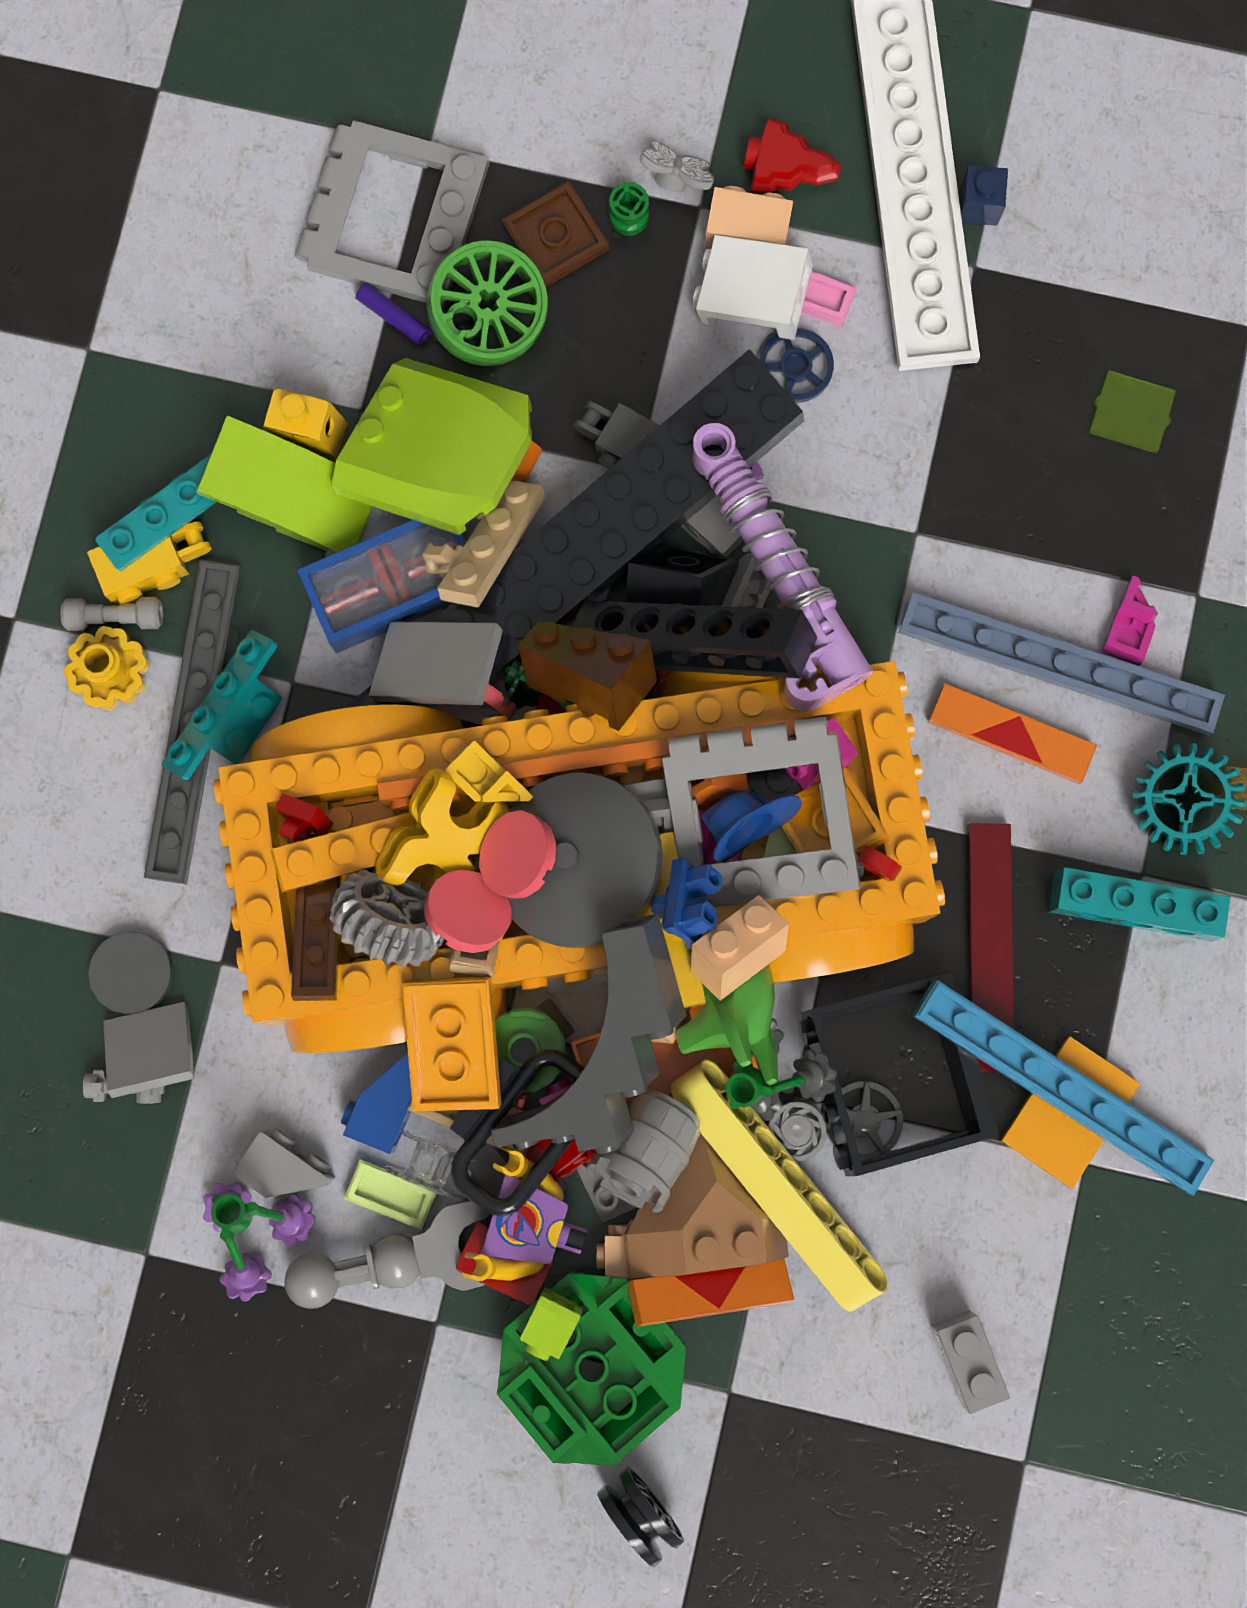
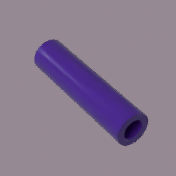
M364 283L359 288L355 296L356 300L416 344L421 345L430 333V328L368 283Z

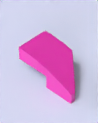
M1132 576L1121 598L1101 651L1140 666L1145 659L1156 627L1153 621L1157 617L1158 612L1154 605L1149 606L1140 589L1142 585L1140 579Z

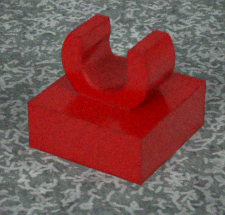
M283 793L275 806V809L286 819L282 823L278 835L288 839V844L310 839L311 832L320 836L328 834L333 825V822L319 807Z

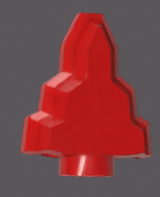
M768 117L761 138L750 136L744 169L754 171L750 192L763 195L765 193H773L776 189L792 191L801 183L818 186L838 181L841 164L825 151L810 148L804 136L789 131L788 123Z

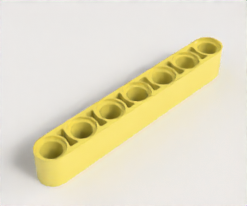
M705 1059L674 1080L671 1084L673 1098L696 1115L700 1121V1133L843 1309L854 1311L888 1289L887 1278L880 1265L752 1107H739L737 1109L730 1107V1100L726 1093V1084L729 1078L715 1062Z

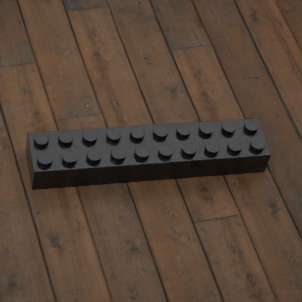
M750 349L747 350L511 553L479 607L452 603L434 619V622L497 623L502 628L501 639L488 682L492 686L496 685L507 675L505 669L512 665L514 659L522 662L518 644L538 621H551L556 624L566 625L577 615L583 601H594L628 572V562L653 551L716 497L715 489H712L709 484L710 480H707L704 475L695 469L692 461L693 439L697 430L709 423H720L727 426L733 432L736 440L735 446L740 452L742 460L746 462L747 469H749L804 422L803 410ZM709 445L703 449L709 456H719L725 452L717 445Z

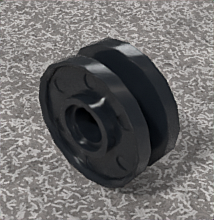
M626 1467L619 1473V1478L626 1494L622 1497L614 1489L605 1485L597 1492V1496L608 1516L631 1547L648 1565L655 1567L662 1561V1555L655 1539L660 1536L667 1544L676 1549L684 1542V1537L668 1511L648 1485L633 1469Z

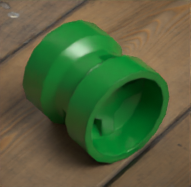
M625 182L615 187L609 197L612 227L618 233L625 236L636 235L645 229L648 223V194L641 185L634 182Z

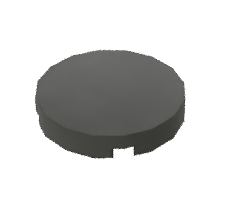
M132 931L114 934L102 942L91 957L88 970L90 988L97 1000L111 1011L124 1014L143 1012L160 1004L169 992L174 975L173 965L163 944L150 935Z

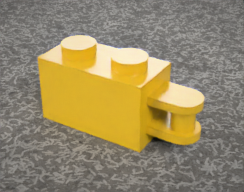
M197 521L186 524L122 571H118L100 547L88 551V556L104 596L114 605L119 603H135L147 591L155 588L164 590L179 584L180 578L189 574L185 563L207 554L212 549L209 542H204L201 534L203 531L201 522ZM186 539L189 547L179 550L177 543Z

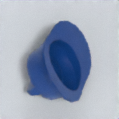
M746 790L732 792L724 796L708 809L702 817L705 826L717 843L713 858L717 862L726 861L736 856L751 843L782 827L800 810L802 800L799 796L789 795L769 802L756 792Z

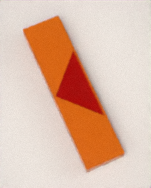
M946 683L942 686L928 721L932 725L1077 784L1083 783L1097 747L1094 743Z
M785 1258L765 1264L637 1279L627 1284L636 1327L786 1304L795 1300Z

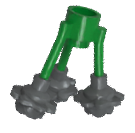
M772 1018L770 1027L778 1055L779 1043L783 1040L784 1033L776 1029L777 1021ZM809 1049L802 1058L796 1059L793 1062L794 1069L797 1072L793 1073L792 1078L768 1085L759 1069L749 1067V1065L742 1067L736 1061L733 1064L735 1074L728 1079L726 1093L732 1109L752 1107L762 1120L770 1121L774 1117L773 1111H777L782 1107V1102L779 1098L780 1091L797 1087L800 1089L803 1098L808 1099L812 1097L814 1101L821 1102L826 1094L835 1091L836 1086L833 1081L837 1076V1072L831 1066V1063L828 1062L825 1053L816 1054L815 1051Z

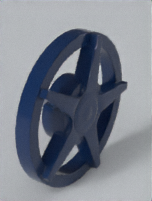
M797 329L795 337L811 340L819 347L806 352L803 349L794 348L790 339L779 338L778 334H776L765 344L759 359L768 371L780 372L787 380L785 391L796 403L806 402L819 396L829 385L834 370L833 354L828 344L819 335L805 329ZM784 340L786 353L782 356L781 362L765 364L769 351L778 342ZM822 352L827 360V373L824 380H821L812 372V361ZM805 380L818 386L807 393L791 394L795 383Z

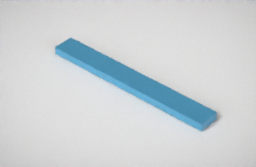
M938 980L932 981L912 1014L913 1017L1187 1194L1194 1196L1214 1162V1159Z

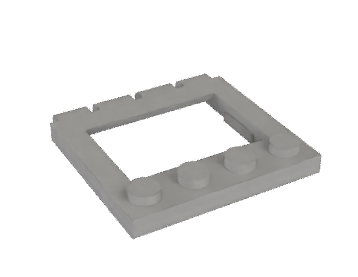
M354 120L351 127L337 125L329 153L341 159L326 158L317 188L324 193H328L329 196L320 193L314 195L306 225L318 231L303 230L295 257L307 262L309 271L359 285L368 283L377 290L426 303L428 287L436 268L448 254L465 244L490 164L489 157ZM368 150L388 155L389 159L427 169V167L443 170L411 274L335 253ZM449 278L447 281H444L442 289L450 291L453 280ZM441 300L442 308H445L447 300Z
M826 716L794 721L796 737L790 738L786 722L751 727L752 743L747 744L743 728L707 733L709 749H703L700 734L669 738L670 754L664 755L662 762L678 857L685 858L695 867L704 865L701 842L704 839L697 798H693L691 780L816 763L819 766L821 778L819 788L825 826H828L831 849L710 864L722 875L721 890L707 895L706 901L712 906L748 903L758 895L764 900L860 889L861 883L838 731H828Z

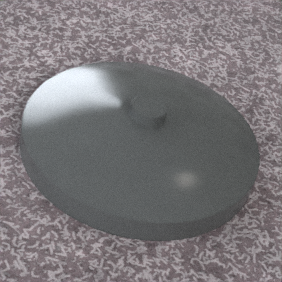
M569 773L559 775L531 788L528 792L534 797L530 801H517L509 811L522 810L539 816L541 820L546 821L552 828L556 841L555 862L552 870H547L542 878L545 883L541 888L526 898H508L512 907V919L526 933L543 942L566 948L594 947L604 944L602 933L616 922L642 917L648 909L661 878L663 862L662 843L657 825L650 811L626 787L595 774Z

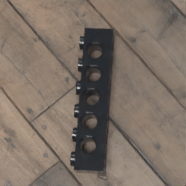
M610 600L583 601L571 625L572 627L591 628L596 631L627 634L631 637L650 640L655 670L795 679L801 678L817 639V635L803 610L794 608L726 607L715 604L702 606L684 605L681 603L654 604L643 601L637 603L614 602Z

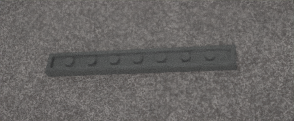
M200 560L165 757L171 745L177 741L189 723L193 712L201 705L212 689L215 679L225 669L242 574V567L240 565ZM211 748L188 781L183 780L163 767L144 878L187 885Z

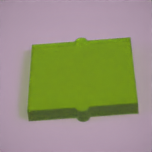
M1109 370L1101 395L1094 401V405L1097 408L1089 433L1157 453L1165 427L1171 423V419L1168 416L1176 390Z

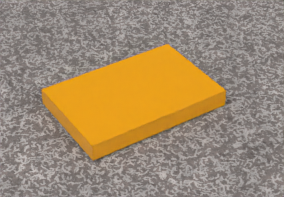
M491 976L405 980L402 983L413 1112L499 1109L502 1104Z
M1070 1036L1066 1037L1055 1054V1057L1126 1103L1130 1101L1140 1085L1139 1082ZM1030 1093L999 1141L1067 1187L1073 1189L1104 1139Z

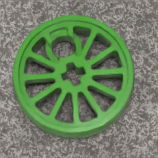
M497 241L472 242L452 251L436 268L427 292V316L438 341L455 357L470 364L480 366L505 364L523 355L540 335L548 312L546 286L535 264L518 249ZM475 260H487L489 262L487 282L483 280ZM496 262L510 268L499 283L494 282ZM468 264L476 285L472 284L455 269L460 265ZM514 274H518L525 282V284L506 291L503 289ZM451 278L469 294L443 290V282ZM528 292L532 298L533 305L513 302L508 299ZM482 298L485 301L492 299L495 302L492 310L488 307L482 310L479 307ZM441 300L458 302L452 305L446 314L442 312ZM506 310L531 314L532 323L528 328ZM458 313L468 314L474 322V328L472 330H458L452 322L453 316ZM500 319L517 331L521 338L512 344L509 343ZM493 325L502 348H486L488 326ZM478 331H481L479 347L467 343L476 336Z

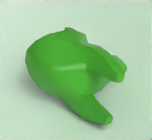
M769 965L765 966L721 1001L702 983L706 1004L702 1006L690 1021L677 1030V1043L680 1051L686 1054L712 1048H731L738 1063L742 1067H746L752 1063V1050L757 1058L765 1082L768 1085L778 1082V1058L770 1027L775 1001V988Z

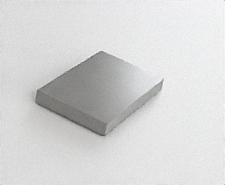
M390 622L369 696L375 702L482 705L501 639L502 628L497 623Z

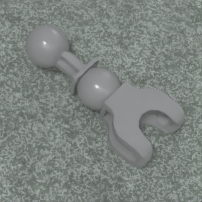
M470 1200L445 1205L435 1215L431 1226L426 1231L412 1234V1238L402 1234L387 1235L381 1238L373 1247L371 1244L366 1245V1255L338 1262H332L326 1256L318 1253L301 1255L289 1265L284 1279L286 1293L296 1305L307 1309H315L329 1303L337 1293L338 1288L370 1280L373 1290L378 1289L380 1285L390 1289L403 1288L410 1285L419 1274L421 1279L433 1276L438 1277L447 1285L461 1291L484 1286V1284L478 1281L463 1278L462 1273L456 1270V1264L462 1254L458 1243L459 1235L464 1227L485 1219L490 1213L483 1211Z

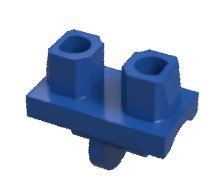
M683 857L672 860L670 882L666 888V894L658 895L652 900L651 912L658 914L659 918L662 919L661 926L663 930L682 938L688 949H692V944L702 937V933L714 930L717 927L718 915L716 909L706 901L707 895L721 890V873L710 864L695 867Z

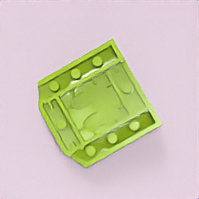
M408 358L397 361L391 365L336 459L331 486L337 495L460 535L467 530L465 527L466 523L481 513L486 516L496 508L532 443V430L530 427L532 405L529 395Z

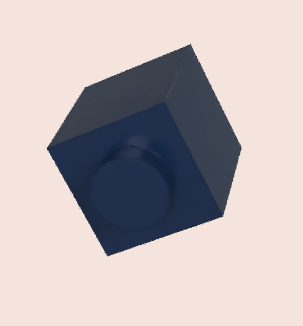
M968 165L960 191L962 223L998 226L1006 207L1008 168Z

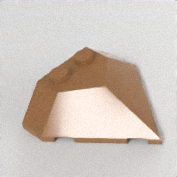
M701 1133L689 1157L688 1166L680 1173L670 1189L671 1196L663 1210L658 1213L652 1212L656 1204L646 1202L642 1209H638L634 1220H630L624 1233L629 1279L694 1274L765 1264L789 1257L787 1239Z

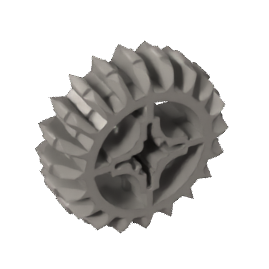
M374 868L371 873L360 869L357 874H349L346 880L342 881L340 888L336 889L332 899L333 903L329 919L334 923L333 931L342 935L341 942L355 946V953L363 952L369 955L370 960L374 958L380 959L386 966L391 962H395L403 968L408 963L419 966L422 961H430L444 941V938L439 933L436 937L429 929L424 915L425 898L429 891L423 889L422 883L415 884L407 878L403 884L397 886L390 885L378 879L376 868Z

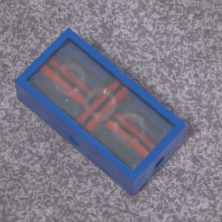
M411 520L298 569L299 576L326 638L335 653L342 652L387 632L390 622H411L452 604L453 602L440 599L438 586L443 578L439 574L427 572L422 554L429 543L440 547L447 544L453 550L458 545L464 547L466 543L462 534L457 535Z

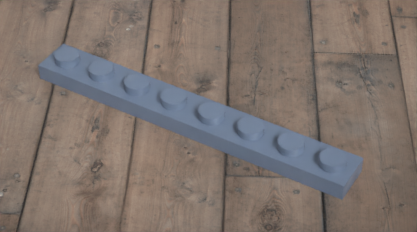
M912 592L898 632L1208 736L1214 733L1225 697L1224 694Z

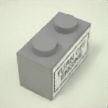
M969 1310L930 1325L959 1401L969 1414L1010 1399L978 1315Z

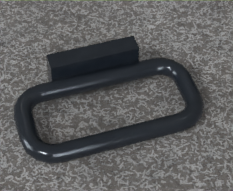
M545 1049L534 1053L526 1060L519 1071L502 1058L498 1063L502 1104L500 1108L462 1110L449 1127L465 1140L452 1160L451 1176L454 1185L466 1198L487 1213L495 1216H507L522 1208L574 1140L562 1143H552L551 1141L512 1194L506 1198L494 1197L472 1180L468 1173V1166L471 1160L491 1136V1130L503 1120L541 1069L553 1066L573 1081H577L585 1067L559 1050Z

